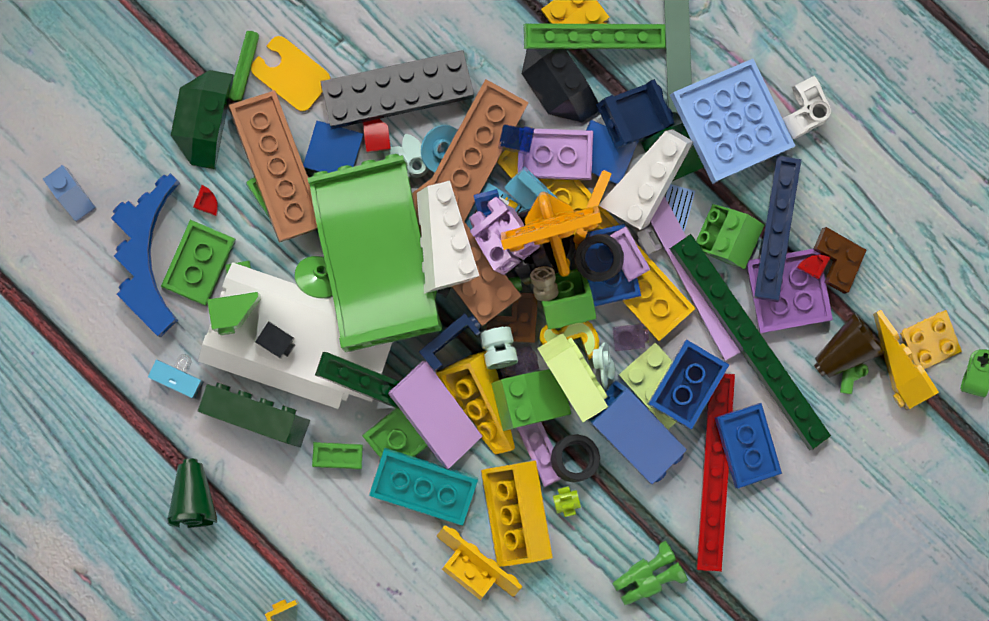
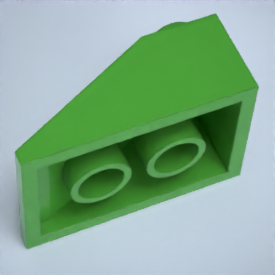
M550 369L505 378L491 383L503 431L571 415L568 398Z

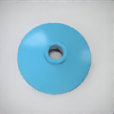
M440 125L431 129L424 137L421 144V158L429 170L433 172L437 170L458 131L455 127ZM439 144H441V149L437 151Z

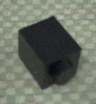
M269 321L255 341V343L280 359L284 355L288 357L296 346L292 343L295 339L294 337Z

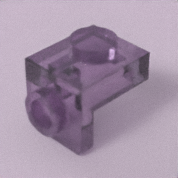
M643 323L612 327L615 352L644 349L645 343H649L648 328L643 329Z
M531 346L516 350L518 358L516 364L499 368L503 379L539 369L538 357Z

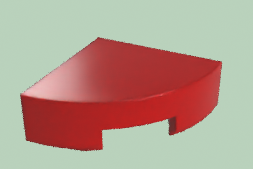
M201 185L193 208L217 216L218 201L209 188Z
M813 255L801 261L796 268L818 280L830 257Z

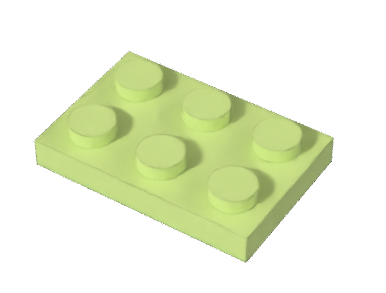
M655 342L624 369L619 376L650 412L669 429L676 422L647 405L672 363V360Z

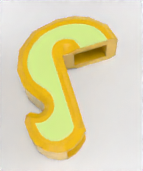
M588 321L564 326L559 331L556 328L548 330L546 325L540 332L539 339L542 345L562 333L567 340L569 338L573 340L581 338L588 360L593 358V350L599 349L598 333L592 323Z

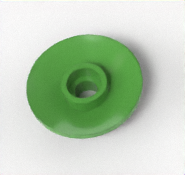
M311 256L300 261L294 273L295 282L300 290L315 298L332 297L324 257Z

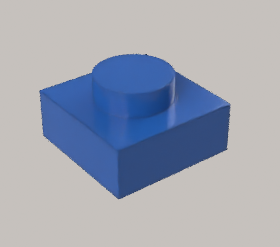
M497 189L473 195L477 211L482 212L485 217L492 213L487 206L488 202L495 197L500 198Z

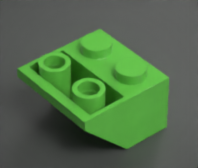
M712 204L696 241L705 254L729 265L745 269L764 224L746 213Z

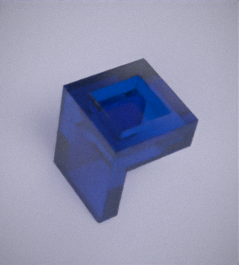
M503 125L498 149L527 155L530 152L535 128Z

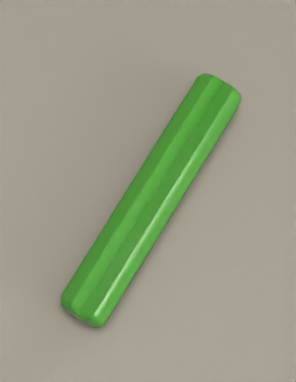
M246 31L229 98L236 102H240L243 99L256 51L259 34L254 31Z

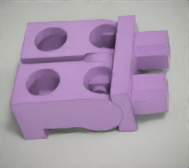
M495 197L488 202L487 206L492 212L488 217H485L480 211L469 217L473 227L470 232L475 237L493 270L505 275L521 262L519 258L524 260L537 250L540 244L534 245V242L524 244L525 248L510 252L509 249L503 250L501 232L522 227L524 224L514 208L506 205L500 198Z

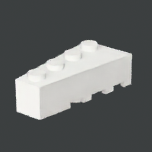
M673 129L665 131L604 198L599 206L640 230L648 227L693 141Z
M450 181L430 185L417 192L418 217L422 232L420 244L423 247L424 259L422 271L425 273L424 293L465 283L478 277V269Z

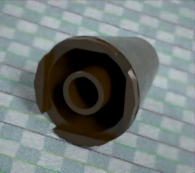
M854 313L815 357L817 363L814 366L822 377L827 375L830 378L881 356L885 351L878 340L876 341L872 335L873 333L863 320Z

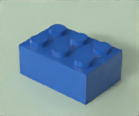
M686 339L647 405L691 430L725 374L729 364Z

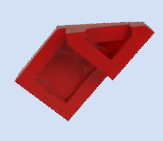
M380 119L363 122L366 152L391 150L388 125Z

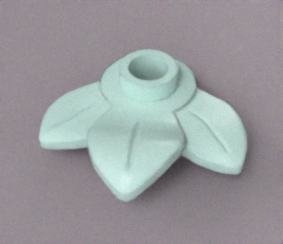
M404 135L402 147L395 146L391 147V150L383 151L385 157L391 154H399V156L403 155L408 164L409 178H421L429 170L421 158V143L412 135ZM415 162H420L422 167L420 170H414L412 165Z
M602 342L599 349L593 350V364L595 369H601L602 385L604 389H607L608 380L614 379L615 365L611 359L608 344Z

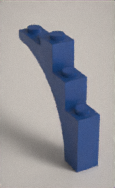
M171 173L168 176H161L155 183L156 188L150 194L145 192L137 200L139 204L136 207L130 201L126 203L121 202L113 210L114 215L111 217L131 238L129 241L124 240L115 249L117 253L114 257L134 276L132 279L127 278L118 287L120 291L117 295L158 337H162L178 321L166 306L157 288L151 259L153 231L159 213L168 197L180 184Z

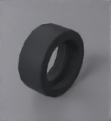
M596 234L585 238L578 245L575 252V264L577 270L584 278L594 282H602L615 277L620 272L624 264V252L615 238L604 234ZM596 243L608 246L613 253L612 266L602 273L591 270L585 260L588 248Z
M575 434L569 435L556 443L552 449L550 460L552 468L558 477L564 481L575 483L584 481L595 474L599 467L600 454L594 441L587 436ZM572 444L581 445L589 457L588 466L579 473L570 472L562 462V452L567 446Z

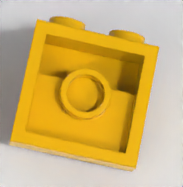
M553 0L541 9L551 24H607L610 19L597 0Z

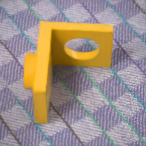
M284 599L273 604V610L265 613L267 621H274L273 615L299 604L298 600L295 599L287 603Z

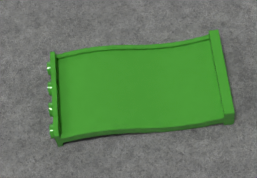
M391 154L380 161L366 160L361 165L355 167L350 165L341 166L337 171L330 173L320 171L315 173L313 177L307 178L336 310L340 345L345 352L442 330L434 291L424 293L425 273L422 271L424 259L423 247L420 244L422 236L410 185L408 164L403 155Z

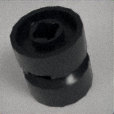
M545 243L540 244V247L524 260L519 258L521 262L515 266L518 276L526 286L532 284L530 274L538 267L547 266L554 269V272L558 271L555 258Z

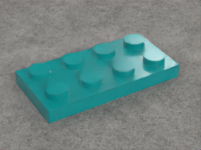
M384 448L369 496L463 526L478 477L450 468L446 469L443 466Z

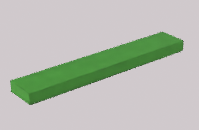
M523 24L524 49H666L665 24Z

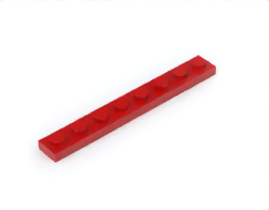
M725 373L707 406L696 570L722 572L729 466L715 417L733 412L735 374Z

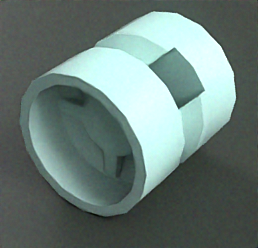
M510 327L494 328L480 334L482 348L487 350L484 354L487 369L504 368L518 362L516 349L511 346L514 340Z

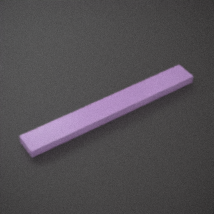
M664 196L650 224L655 230L725 361L741 351L669 249L684 239L686 235Z

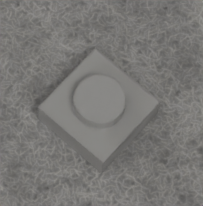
M652 226L636 233L639 237V246L648 255L664 248Z

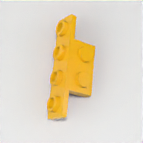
M444 525L437 534V538L455 551L441 570L479 600L483 598L493 583H496L512 597L523 587L515 576L507 574L499 568L496 561L480 553L477 546L461 538L455 529Z

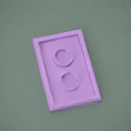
M519 128L518 172L525 166L538 179L591 181L593 131Z

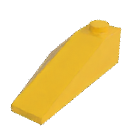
M882 310L875 312L873 316L881 346L885 351L883 354L891 386L895 392L893 398L900 408L904 406L906 410L911 409L936 395L939 391L924 368L912 362L913 356L908 346L906 347L904 343L899 344L897 341L900 339L899 334Z

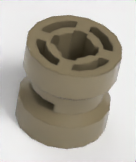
M543 266L531 272L530 277L534 285L535 298L539 301L554 299L559 293L557 283H555L554 269Z

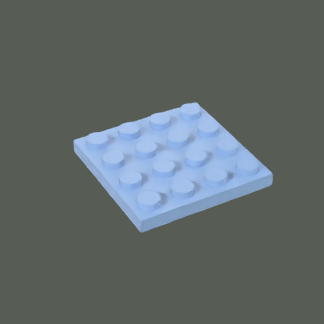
M754 59L670 94L712 184L796 146Z

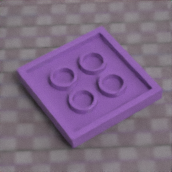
M813 249L786 254L778 302L754 298L760 258L748 261L746 266L760 334L833 320L826 283H824V271L817 280L796 268L805 258L820 255V253Z

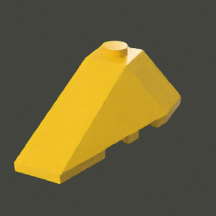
M487 351L469 355L437 371L436 375L465 414L477 426V430L482 435L481 438L496 455L514 450L515 445L511 429L506 431L502 429L491 383L498 381L499 377L496 369H487L484 357Z

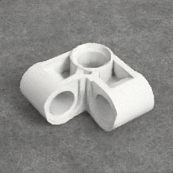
M815 76L792 86L793 94L802 107L796 112L782 117L792 139H796L824 124L831 114L830 105ZM816 107L822 108L825 116L823 118L815 117L812 112L813 109Z

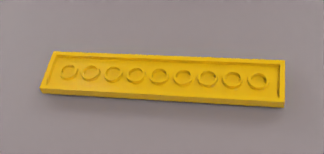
M519 138L501 154L497 161V164L511 179L518 173ZM539 179L559 200L569 204L573 212L586 209L592 194L580 180ZM598 205L602 222L598 223L597 228L588 230V232L618 226L619 223L606 209ZM575 243V250H577V247L579 245L577 243ZM636 243L650 270L637 277L641 296L623 300L622 302L659 342L696 308Z

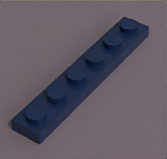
M777 155L754 293L755 299L779 301L802 159Z

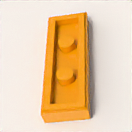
M605 170L601 172L586 208L599 205L612 173ZM583 228L577 229L573 242L580 244L585 239L588 231H583Z

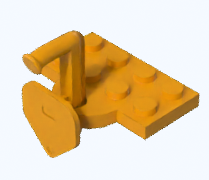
M541 192L525 218V226L501 232L503 250L509 249L510 252L525 248L524 244L534 242V245L550 242L559 274L566 277L570 273V261L566 258L561 239L573 235L576 229L583 228V231L597 228L598 223L602 222L598 205L573 212L569 204L547 192Z

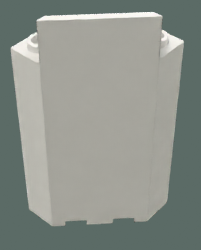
M232 262L225 277L220 297L258 292L261 300L241 328L235 329L234 334L220 335L212 330L210 324L208 333L205 335L198 362L339 409L342 400L347 401L349 394L372 402V398L317 377L315 373L322 352H328L382 374L392 342L345 352L340 345V333L333 297H311L301 291L297 284ZM268 321L295 338L292 343L296 346L288 357L284 355L280 359L255 343Z

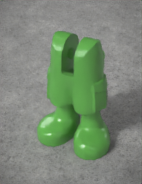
M666 540L659 544V553L649 562L645 559L640 560L632 565L629 571L612 583L616 591L628 587L631 583L635 584V589L629 590L620 597L624 605L631 604L644 597H652L661 592L662 584L677 581L683 584L688 581L679 562L656 576L653 574L660 567L676 560Z

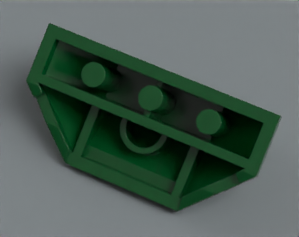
M208 70L179 89L171 137L192 166L216 170L234 74Z

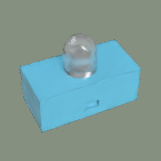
M181 354L177 358L174 367L160 360H155L148 375V378L194 399L203 384V380L187 374L192 363L191 357L187 354Z

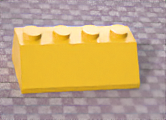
M536 460L481 470L496 561L499 567L533 563L553 558Z

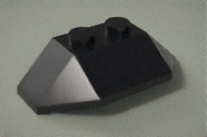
M566 49L526 50L521 75L548 115L582 123L599 112L596 105L599 103Z

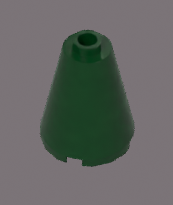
M184 459L183 463L179 464L177 468L167 524L180 528V523L187 525V528L211 526L213 522L217 523V514L203 464L198 463V459Z

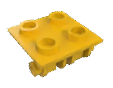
M947 310L938 312L936 315L925 318L915 325L904 328L900 333L903 342L906 341L908 348L912 352L914 364L921 365L924 369L962 352Z

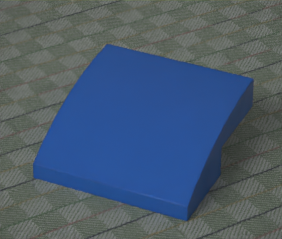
M590 120L586 131H593L591 175L599 177L601 172L605 170L612 173L609 182L617 185L624 177L638 141L616 149L607 127Z

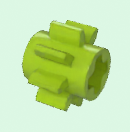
M569 486L557 489L559 494L553 496L557 514L563 512L564 517L576 515L575 509L581 508L577 490L570 491Z

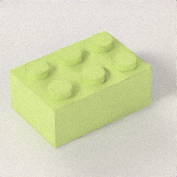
M562 333L537 348L582 422L608 407L604 401L608 397L572 338L567 340Z

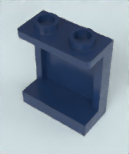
M655 79L619 95L605 97L596 104L616 149L658 133L674 124L673 113L667 107L663 98L662 88L656 83Z
M463 314L419 351L435 372L444 367L435 354L465 329L469 328L477 338L480 337L481 332L479 330L482 327L473 315L468 318L466 314Z

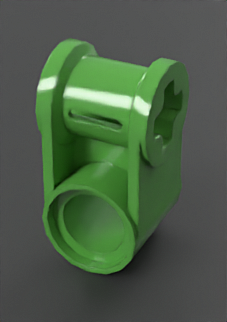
M978 349L971 353L960 391L983 398L987 396L989 391L988 349ZM984 355V358L987 359V364L981 365L977 358Z

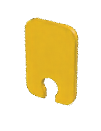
M276 36L271 39L266 47L280 54V64L274 68L269 67L264 59L258 56L251 65V71L256 78L273 91L275 90L280 97L299 111H307L323 93L320 81L331 79L330 74L286 38Z

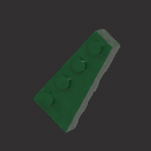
M219 382L216 383V386L207 384L197 412L301 448L310 420L295 415L297 410L284 405L282 409L273 407L275 402L260 398L259 402L252 400L253 394L238 390L237 394L230 392V386Z

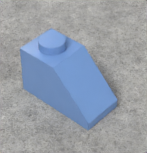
M61 165L43 178L56 199L76 222L96 208L72 173L64 165Z

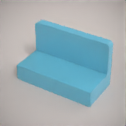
M525 166L505 185V189L526 209L532 207L541 192H547L556 197Z

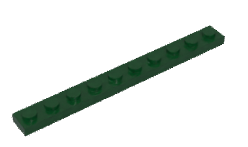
M692 234L669 248L809 451L828 439L831 434Z

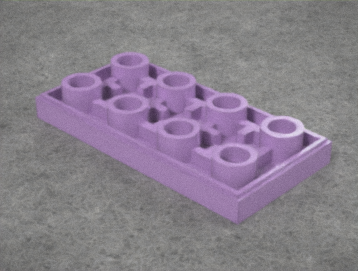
M422 361L388 393L446 469H449L482 437L427 361Z

